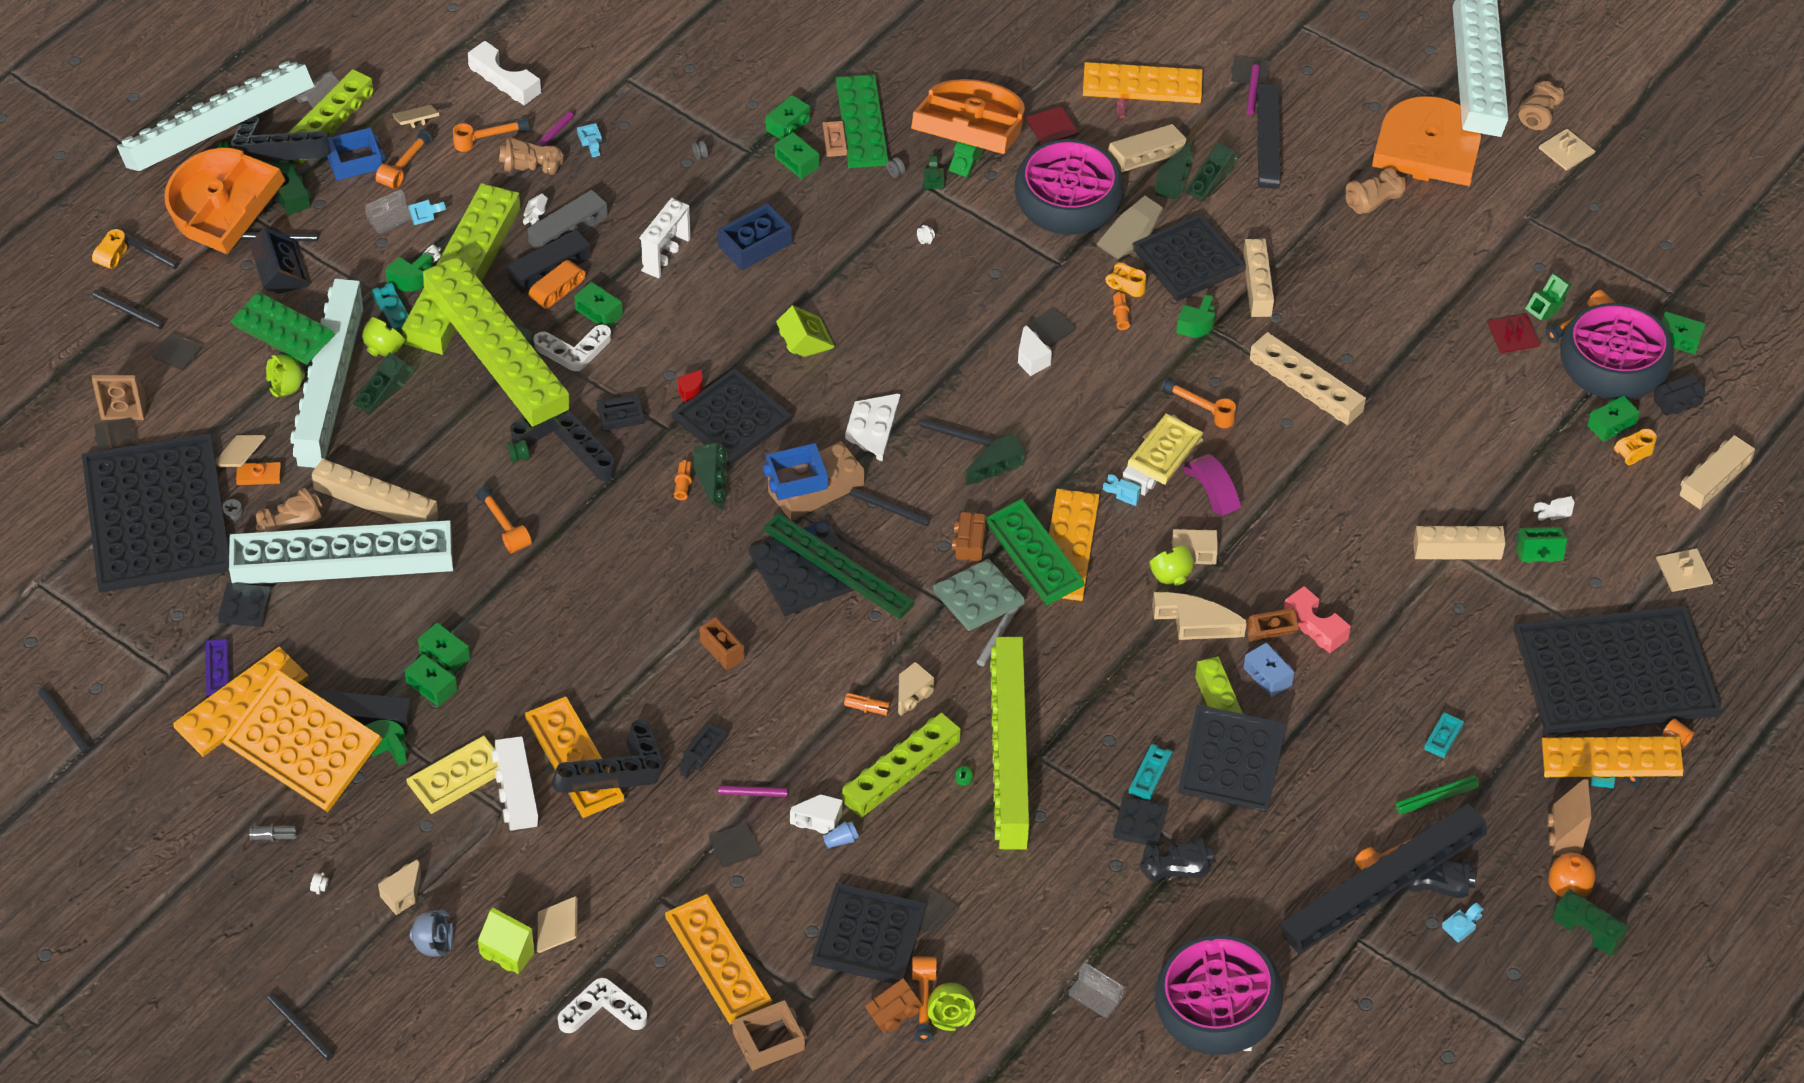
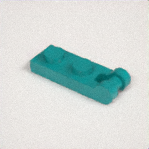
M388 283L383 288L379 289L377 287L372 289V295L391 330L393 328L398 333L402 332V327L409 315L399 299L393 284Z
M1152 743L1129 788V794L1150 801L1168 763L1172 759L1174 751L1160 749L1159 745Z

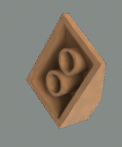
M92 375L101 420H144L147 399L144 386L135 375Z
M1583 779L1554 803L1551 813L1547 814V827H1551V832L1548 835V845L1552 846L1553 855L1561 856L1569 852L1582 853L1591 821L1588 779Z

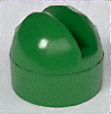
M958 767L955 772L957 784L967 786L972 783L973 772L970 767ZM962 773H966L965 778L961 777Z

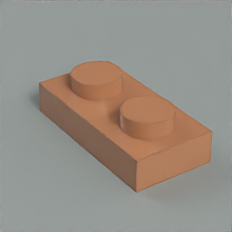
M823 122L827 157L847 155L843 122Z

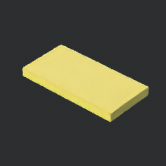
M1165 414L1129 459L1128 466L1166 484L1202 438L1203 432Z
M482 736L407 778V784L428 811L433 814L496 778L495 769H498L497 763H493L491 749L495 748L485 736Z

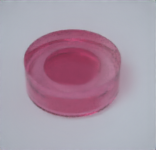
M1119 98L1117 100V117L1126 118V98Z

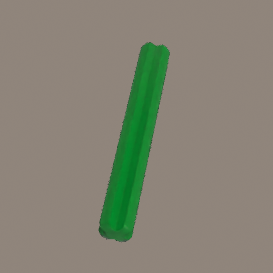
M1471 775L1397 801L1395 808L1399 814H1404L1478 788L1479 780L1476 775Z

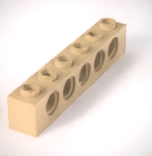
M1267 332L1252 345L1250 360L1255 365L1262 367L1272 376L1278 378L1288 387L1293 388L1304 398L1309 399L1318 405L1319 408L1327 411L1347 426L1364 411L1366 399L1364 396Z

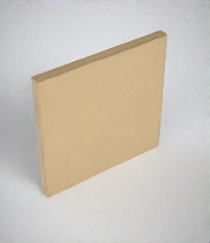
M430 104L392 115L400 125L410 123L415 128L414 122L421 121V124L425 125V119L439 116V113Z
M1565 129L1539 146L1541 151L1566 171L1595 153V150L1569 129Z
M236 435L215 460L216 467H241L266 437L264 435Z
M1698 549L1656 557L1672 592L1713 584V580Z
M576 896L538 912V953L577 938L578 898Z

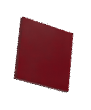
M1062 106L1026 117L1027 123L1041 145L1078 135V131Z
M1527 314L1487 321L1500 353L1540 347L1539 340Z

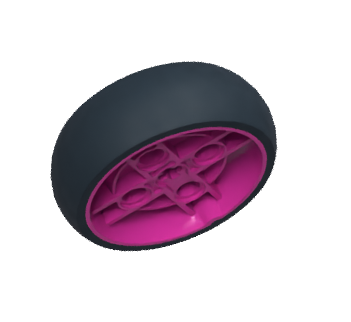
M1055 140L1037 147L1025 157L1018 168L1015 178L1016 199L1022 212L1040 228L1057 234H1083L1101 227L1115 214L1123 197V179L1116 162L1103 149L1081 140Z
M1605 303L1583 310L1570 321L1561 338L1560 355L1567 374L1585 391L1602 398L1618 399L1625 396L1629 400L1647 395L1663 383L1673 365L1674 347L1666 327L1651 313L1628 304Z
M1228 935L1201 937L1180 947L1168 958L1162 967L1155 989L1156 1009L1166 1030L1187 1048L1210 1055L1237 1053L1260 1042L1277 1022L1284 997L1282 979L1270 957L1255 944L1242 938ZM1242 968H1245L1254 974L1248 975ZM1191 973L1186 983L1179 984L1188 974ZM1260 1005L1253 1014L1247 1017L1252 1006ZM1190 1014L1198 1023L1187 1019L1183 1015Z

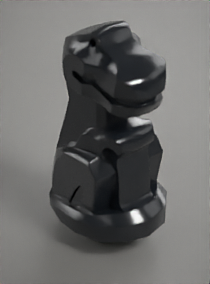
M1195 837L1191 844H1180L1177 848L1170 846L1166 856L1161 855L1158 846H1147L1144 849L1143 860L1140 862V869L1150 881H1158L1168 876L1201 878L1209 873V865L1214 864L1211 846L1204 845L1202 837Z
M1462 858L1459 863L1446 861L1406 887L1411 891L1426 889L1455 898H1464L1469 894V887L1475 888L1476 869H1469L1470 860L1467 858Z

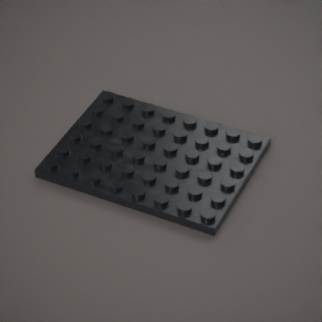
M211 433L82 454L99 593L230 572L229 551Z
M1686 606L1514 624V634L1545 735L1670 722L1673 719L1681 721L1717 717L1721 715L1722 710Z

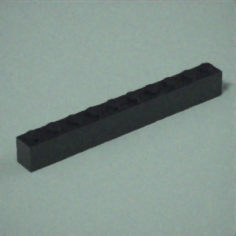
M1469 803L1462 808L1456 809L1448 817L1436 822L1434 826L1424 832H1420L1412 840L1400 845L1390 854L1381 857L1368 868L1362 869L1360 873L1349 880H1345L1332 891L1326 892L1321 898L1306 905L1296 914L1287 917L1280 923L1283 938L1300 955L1487 835L1485 819Z

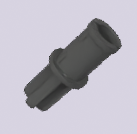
M271 824V826H250L251 841L271 840V842H275V839H295L297 837V828L295 826H275V824Z

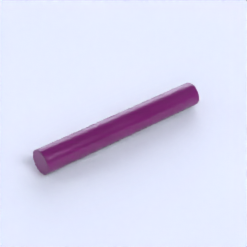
M1257 64L1252 66L1246 110L1248 115H1253L1255 110L1260 66Z
M568 111L535 145L544 147L574 117L573 113Z
M719 785L718 794L787 797V788Z

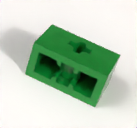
M791 95L766 116V131L779 139H783L792 132L796 133L798 129L809 122L810 106Z
M792 132L775 143V158L800 179H803L819 168L820 155L818 151L811 148L803 138L798 137L795 133Z
M592 282L574 296L575 310L598 325L610 327L623 316L620 299L610 295L602 287Z
M1665 312L1662 324L1671 336L1673 347L1696 355L1706 324Z
M1622 396L1618 399H1612L1601 408H1595L1590 413L1587 426L1604 442L1635 426L1640 412L1625 396Z
M1561 527L1519 528L1516 552L1521 562L1564 561L1567 537Z
M438 623L434 624L418 638L420 654H424L430 659H435L446 671L450 670L453 674L470 660L469 646Z
M424 654L404 670L406 684L438 707L457 691L456 676L450 670L446 671L435 659H430Z

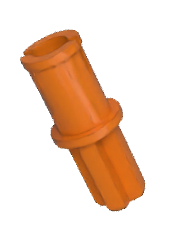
M1117 292L1113 296V314L1116 316L1117 328L1119 330H1126L1130 327L1128 318L1129 307L1126 304L1125 294Z
M687 460L679 463L678 475L675 476L676 487L674 497L678 500L687 499L688 487L692 482L690 477L692 463Z
M847 693L844 705L864 710V713L868 711L887 716L888 710L879 707L889 708L890 702L872 699L869 695L864 697Z

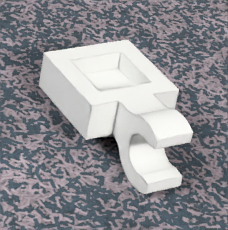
M540 194L528 201L524 212L523 224L531 222L533 225L540 221L538 217L546 209L545 205L548 199L546 196Z
M1571 496L1557 498L1551 501L1550 505L1542 502L1536 503L1533 510L1534 512L1542 511L1538 515V520L1542 521L1550 517L1552 521L1571 516L1575 502Z

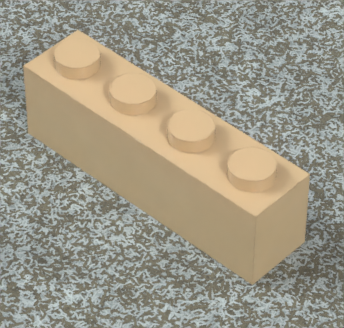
M1171 124L1110 143L1107 153L1113 158L1122 173L1182 154L1187 138Z
M1245 239L1243 260L1246 265L1245 275L1251 317H1272L1274 297L1266 239Z
M1735 435L1729 441L1725 440L1716 453L1712 452L1703 465L1700 463L1691 476L1687 475L1682 480L1680 496L1701 510L1752 462L1755 448Z
M1416 526L1413 540L1415 559H1502L1505 547L1503 526Z

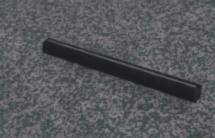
M123 232L125 235L124 242L173 269L178 268L179 262Z
M245 232L239 240H253L260 232ZM277 232L296 241H318L317 233Z
M94 290L92 294L94 298L160 330L164 326V322L99 290Z
M922 419L920 424L922 428L1001 450L1003 446V441Z
M853 487L850 491V496L924 526H928L930 523V518Z
M45 687L41 688L38 694L82 753H88L91 748L48 690Z
M274 993L268 995L267 1000L327 1061L333 1058L334 1054Z

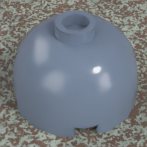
M445 910L423 912L416 918L410 930V938L415 947L426 956H446V948L448 950L452 948L454 938L453 925L447 922L446 917L450 916Z

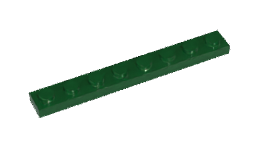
M777 513L764 525L765 532L898 619H901L914 607V600L780 513Z

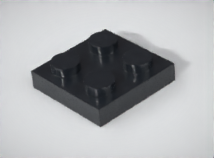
M227 583L218 615V622L222 624L263 627L271 596V587Z
M1123 796L1113 838L1148 846H1159L1168 805Z

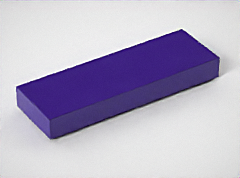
M228 639L205 640L207 698L230 682Z

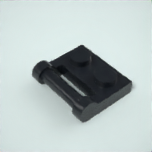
M638 392L631 393V396L608 400L596 399L603 431L645 424Z

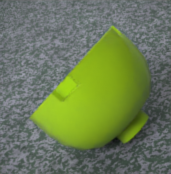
M372 317L365 325L362 335L363 341L368 347L366 349L367 352L375 357L378 354L384 357L394 355L401 349L405 339L395 329H389L386 327V323Z
M272 355L273 359H268L266 366L267 381H271L273 388H269L270 392L275 397H284L299 390L302 380L305 378L304 369L296 359L289 355Z
M1188 546L1172 548L1174 552L1167 554L1165 551L1149 562L1150 569L1158 581L1163 584H1174L1175 586L1182 585L1187 581L1186 578L1194 568V560Z
M944 983L936 987L929 996L927 1005L928 1016L935 1027L954 1031L957 1030L955 1026L964 1024L965 1027L974 1019L976 1012L972 994L966 987L958 983Z

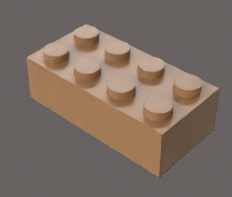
M842 441L819 452L828 474V489L778 501L776 494L771 493L769 487L770 478L768 476V493L791 521L850 493L853 487L858 489L864 486V468ZM809 463L776 472L780 484L814 476Z

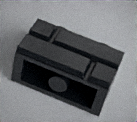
M1692 374L1656 387L1654 401L1665 416L1673 413L1680 414L1684 409L1689 407L1696 408L1703 403L1705 388L1699 383L1695 375Z

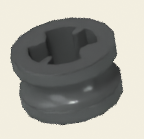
M703 140L699 141V144L696 142L692 143L693 153L697 160H701V157L708 158L707 148Z
M895 157L892 161L890 160L886 163L887 170L892 177L896 178L899 174L905 173L904 164L899 158Z
M230 499L222 505L223 516L226 520L236 521L241 518L243 511L238 500Z

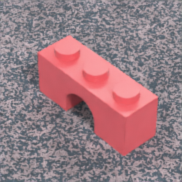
M1303 586L1285 599L1284 610L1293 608L1298 626L1302 632L1313 638L1319 647L1331 653L1349 639L1351 626L1336 613L1328 618L1315 616L1318 612L1320 599Z

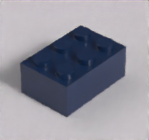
M768 203L718 229V247L741 271L792 244V227Z

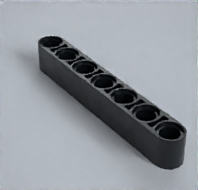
M1258 84V188L1279 189L1278 85Z

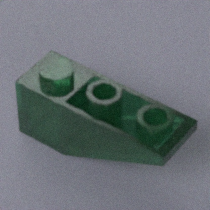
M1186 144L1160 167L1155 183L1154 196L1178 200L1180 192L1184 193L1186 186L1184 178L1188 179L1190 172L1188 164L1192 165L1194 153L1191 152L1192 144Z
M1217 143L1185 193L1203 202L1228 177L1238 162L1235 152Z
M389 352L353 404L370 415L398 392L415 370Z
M1011 434L994 440L966 469L965 484L967 486L979 483L993 476H999L1001 473L1018 469L1024 465L1025 451L1015 435Z
M718 443L694 447L693 468L709 501L718 509L723 510L726 500L727 451Z

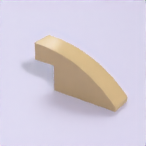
M1154 592L1152 608L1154 619H1176L1179 640L1245 637L1246 620L1219 604L1186 594Z

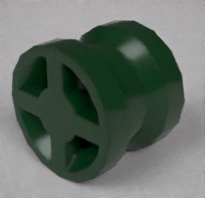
M524 439L519 440L515 444L512 442L507 443L512 464L517 463L521 459L529 460V452Z

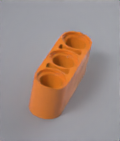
M566 260L531 287L529 298L543 308L548 309L584 280L586 273L572 261Z

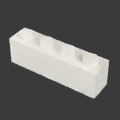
M521 736L495 740V749H491L493 763H497L498 769H495V777L497 783L501 782L502 789H499L500 802H505L506 809H503L504 822L509 823L510 831L537 827L538 813L523 738Z

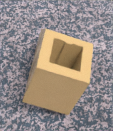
M1173 529L1172 547L1188 546L1194 564H1216L1218 552L1217 530Z
M916 662L899 674L898 713L901 716L907 711L913 710L917 703L924 698H928L934 691V677Z
M418 860L404 865L398 872L392 876L385 877L378 884L380 897L396 915L416 903L421 879Z

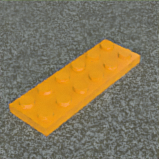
M1085 62L1083 96L1201 103L1202 69Z
M1057 489L1049 535L1082 577L1084 583H1086L1099 494ZM1085 586L1063 598L1083 601Z
M278 647L173 723L174 728L204 757L223 743L222 741L276 670H279L300 685L308 680V674Z
M567 697L525 713L527 722L555 771L557 765L563 762L602 759ZM620 788L568 793L582 818L624 801V795Z
M1680 737L1542 738L1544 777L1683 776Z
M707 894L665 912V918L729 1024H732V1021L772 1005V999Z

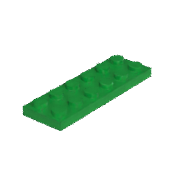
M875 75L836 77L848 168L886 166L888 156Z
M257 292L230 320L236 328L306 365L335 336L331 329L260 292Z
M1023 499L986 517L988 528L1046 606L1085 586L1082 577Z

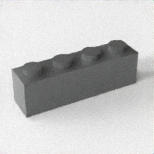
M590 190L527 228L528 242L538 250L574 230L581 234L608 217L607 203L594 191Z

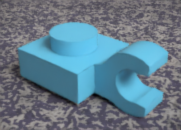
M596 123L577 127V134L582 146L589 145L592 157L600 156L598 143L602 142V138Z
M429 200L408 206L414 225L434 220L433 213L446 210L444 202L430 205Z
M1109 474L1107 482L1112 484L1104 482L1103 490L1117 494V499L1136 506L1140 499L1141 486L1123 479L1119 482L1116 476Z
M1475 903L1466 914L1459 910L1443 922L1442 928L1459 943L1475 930L1476 925L1474 922L1482 917L1480 912L1483 911V908L1478 903Z

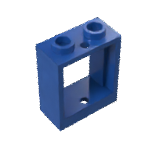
M371 128L328 138L331 154L327 158L336 181L378 171L382 161L385 160L383 150L378 149L380 146L378 137L373 135ZM368 146L372 153L371 156L342 163L338 156L339 153Z
M816 443L766 455V464H763V471L766 477L769 476L771 493L776 494L778 501L828 489V474ZM809 463L814 476L780 484L776 470Z

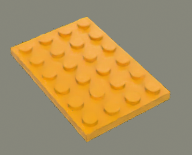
M276 670L222 742L324 811L329 812L381 742L382 738L287 675Z

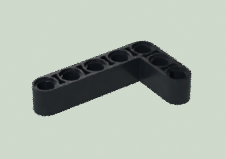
M256 116L240 123L231 142L233 149L243 151L244 155L262 162L323 158L331 154L326 132L314 131L263 135L259 118Z
M569 410L533 427L525 417L518 419L510 426L511 442L514 444L524 439L528 447L554 432L598 479L608 481L615 475L614 457Z
M643 720L632 722L626 740L631 756L560 763L557 765L552 781L553 788L560 793H571L657 783L663 767V759L650 725Z

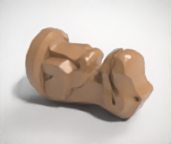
M1548 81L1536 83L1533 88V94L1526 98L1518 108L1520 121L1533 130L1547 129L1552 122V114L1550 112L1553 110L1554 105L1560 104L1564 99L1563 89L1555 87Z
M507 138L506 146H500L499 162L505 163L504 171L511 172L513 169L524 171L529 168L535 170L537 164L543 165L542 171L544 173L555 175L558 167L563 164V154L556 146L543 147L519 139Z
M1388 168L1380 173L1379 179L1374 177L1372 180L1369 179L1362 183L1355 180L1351 181L1346 186V202L1358 214L1370 213L1389 199L1401 198L1405 192V179L1398 176L1394 169Z
M303 488L298 491V496L289 498L285 504L278 505V514L272 515L269 509L258 511L256 513L257 533L289 531L316 524L321 519L319 510L323 509L319 498L315 493L310 495L307 489Z

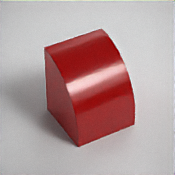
M701 370L677 378L678 392L684 403L703 391Z

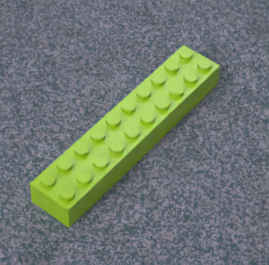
M481 183L437 265L460 255L482 283L521 210L519 193ZM423 288L402 327L403 338L405 339L404 345L443 355L456 328Z
M460 255L423 271L424 289L532 427L569 410V393Z
M996 637L995 646H991L990 659L995 840H999V849H1027L1029 813L1023 637Z

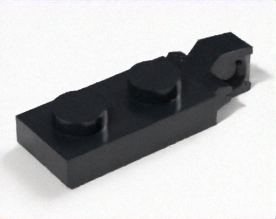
M708 722L684 751V756L681 759L683 763L680 766V775L688 778L695 769L699 771L727 739L728 732Z

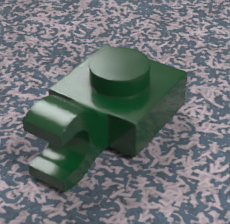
M929 155V168L923 169L924 189H944V169L937 168V155Z

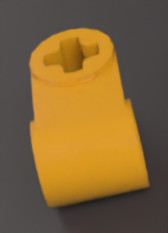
M113 229L107 233L93 252L92 261L110 269H114L127 251L123 231Z
M1116 263L1114 271L1108 274L1105 279L1111 288L1125 292L1133 297H1140L1145 294L1146 274L1142 270L1127 266L1124 263Z
M1642 429L1631 436L1619 440L1614 450L1624 457L1627 465H1633L1637 461L1653 454L1657 439L1656 434L1650 429Z

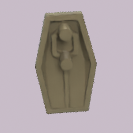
M1147 196L1142 197L1116 217L1097 242V246L1117 260H1121L1133 251L1132 244L1151 235L1163 212V207Z

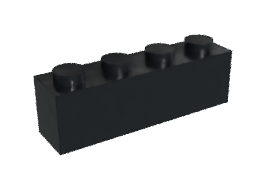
M574 230L507 265L508 278L523 294L564 261L570 260L578 265L590 259V244L577 230Z
M321 691L320 693L322 699L364 726L378 720H390L399 724L403 728L404 733H408L412 715L410 698L337 691Z

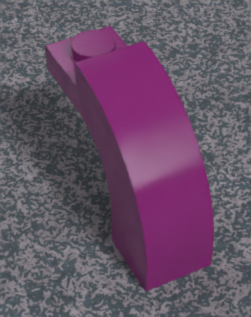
M1207 454L1200 458L1192 459L1189 461L1190 464L1183 466L1186 475L1197 478L1204 486L1214 513L1223 516L1241 508L1231 478L1215 457Z

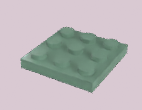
M989 559L933 585L934 593L968 631L1024 604V597Z

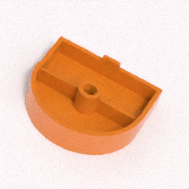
M969 79L945 81L933 86L929 90L928 96L914 110L911 129L1005 154L1021 134L1025 106L1018 95L997 84Z
M1437 97L1407 99L1391 108L1384 117L1372 166L1383 169L1392 168L1397 172L1412 174L1414 179L1428 181L1429 178L1470 186L1478 156L1481 133L1462 129L1461 106L1452 101Z
M232 148L211 149L194 155L174 171L165 189V204L177 229L184 236L228 254L284 183L285 179L279 168L244 155L243 151Z

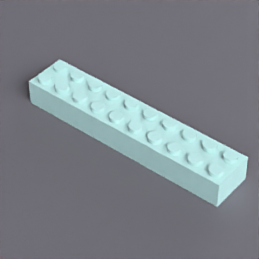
M1455 0L1453 4L1462 129L1501 137L1508 121L1497 0Z
M283 62L279 65L278 69L274 71L273 69L267 70L257 79L255 77L250 78L241 87H231L227 90L228 93L222 96L217 94L212 96L210 101L205 104L202 102L192 106L193 110L179 112L170 121L168 119L162 120L153 129L146 128L139 132L140 135L134 138L130 136L123 139L122 144L117 145V148L126 168L141 171L313 88L314 85L306 66L297 64V62Z
M334 279L333 287H329V302L325 303V318H321L320 324L331 329L335 336L312 359V366L308 367L309 380L304 383L303 392L305 395L304 398L300 399V414H297L295 418L296 430L291 433V443L294 444L293 457H296L298 466L316 468L322 458L326 459L363 312L360 281Z
M450 521L230 534L229 571L231 581L234 584H259L453 571Z

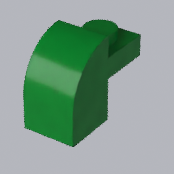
M957 141L953 150L955 154L948 171L969 178L975 160L980 161L984 149Z
M424 253L413 264L398 257L385 269L387 283H392L396 289L405 292L422 289L424 287L423 271L433 267L432 257Z
M1553 273L1543 291L1535 292L1525 309L1540 320L1550 319L1566 302L1563 299L1572 284L1557 273Z
M1205 295L1200 309L1183 305L1177 322V334L1188 337H1202L1212 331L1215 321V306L1212 305L1213 296Z
M378 720L365 725L382 738L381 742L372 752V757L389 750L398 766L407 762L405 753L408 752L405 744L403 728L399 724L390 720Z

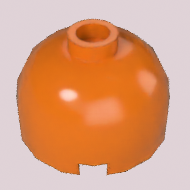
M1569 852L1554 860L1549 871L1548 882L1551 889L1560 897H1563L1570 889L1584 898L1593 889L1596 880L1595 868L1584 855Z

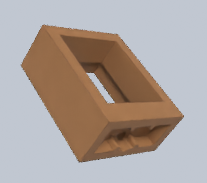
M785 1000L732 1021L733 1035L752 1071L805 1050L806 1032L802 1026H798L796 1013L792 1007H788ZM782 1019L792 1039L759 1052L749 1032Z

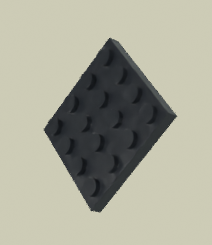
M1201 213L1132 244L1134 252L1176 301L1238 275L1246 269L1243 261Z
M735 368L672 412V418L729 466L792 421V415Z
M827 519L803 528L851 559ZM776 538L748 548V554L784 616L855 591Z
M1197 705L1178 794L1268 813L1286 723Z
M836 883L814 949L811 965L893 984L902 978L905 979L926 910V903Z

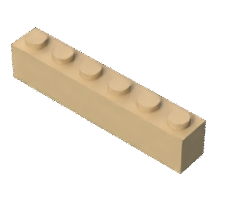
M323 458L312 472L314 490L398 522H434L438 519L437 502L435 500Z

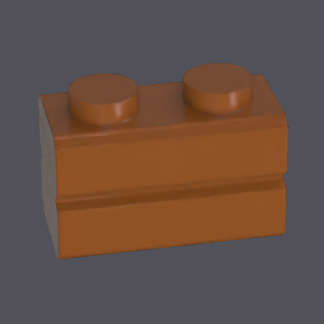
M961 512L959 521L955 520L954 533L958 535L957 538L953 537L952 550L956 551L957 560L969 559L970 561L979 562L982 560L986 525L985 514L975 513L973 515L972 513Z
M1292 608L1252 615L1246 620V629L1250 642L1292 635L1298 630V623L1295 611Z
M718 617L711 619L699 628L700 642L718 662H721V665L726 670L733 668L744 660V645Z
M902 978L864 1006L882 1032L886 1033L887 1031L891 1032L897 1029L900 1022L905 1018L915 1016L923 1005L904 978Z

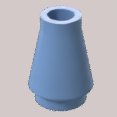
M844 821L834 830L823 836L828 849L853 843L855 839L859 838L852 821L848 823Z

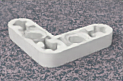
M598 325L575 347L547 332H539L534 336V348L539 353L569 370L580 371L610 343L611 330L606 325ZM588 345L594 347V349L590 351L584 350L583 348ZM556 349H563L565 351L562 354L554 353Z
M599 978L592 982L558 1015L559 1028L565 1033L575 1032L602 1006L633 1030L642 1029L647 1024L646 1010L606 978ZM598 988H600V989H602V990H603L604 988H606V992L600 991V992L598 993ZM616 1000H623L626 1004L622 1008H616L613 1006V1003ZM584 1001L592 1004L591 1008L587 1010L581 1009L579 1005ZM632 1015H634L635 1017H638L640 1015L641 1019L639 1020L636 1018L632 1020ZM573 1018V1023L569 1021L565 1023L564 1019L571 1020Z

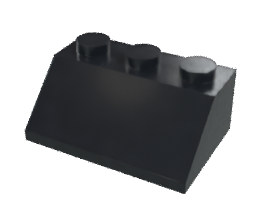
M263 228L249 243L261 284L265 289L276 293H284L310 285L296 240Z

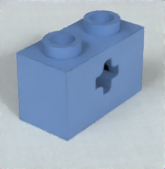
M1267 643L1245 655L1243 668L1271 698L1292 686L1293 668L1288 663H1285L1280 658L1278 652Z

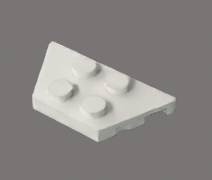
M900 394L855 401L845 433V439L853 444H857L865 452L871 451L876 455V459L883 461L899 406Z

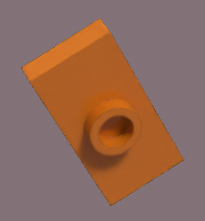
M280 462L244 463L241 467H237V485L280 484Z

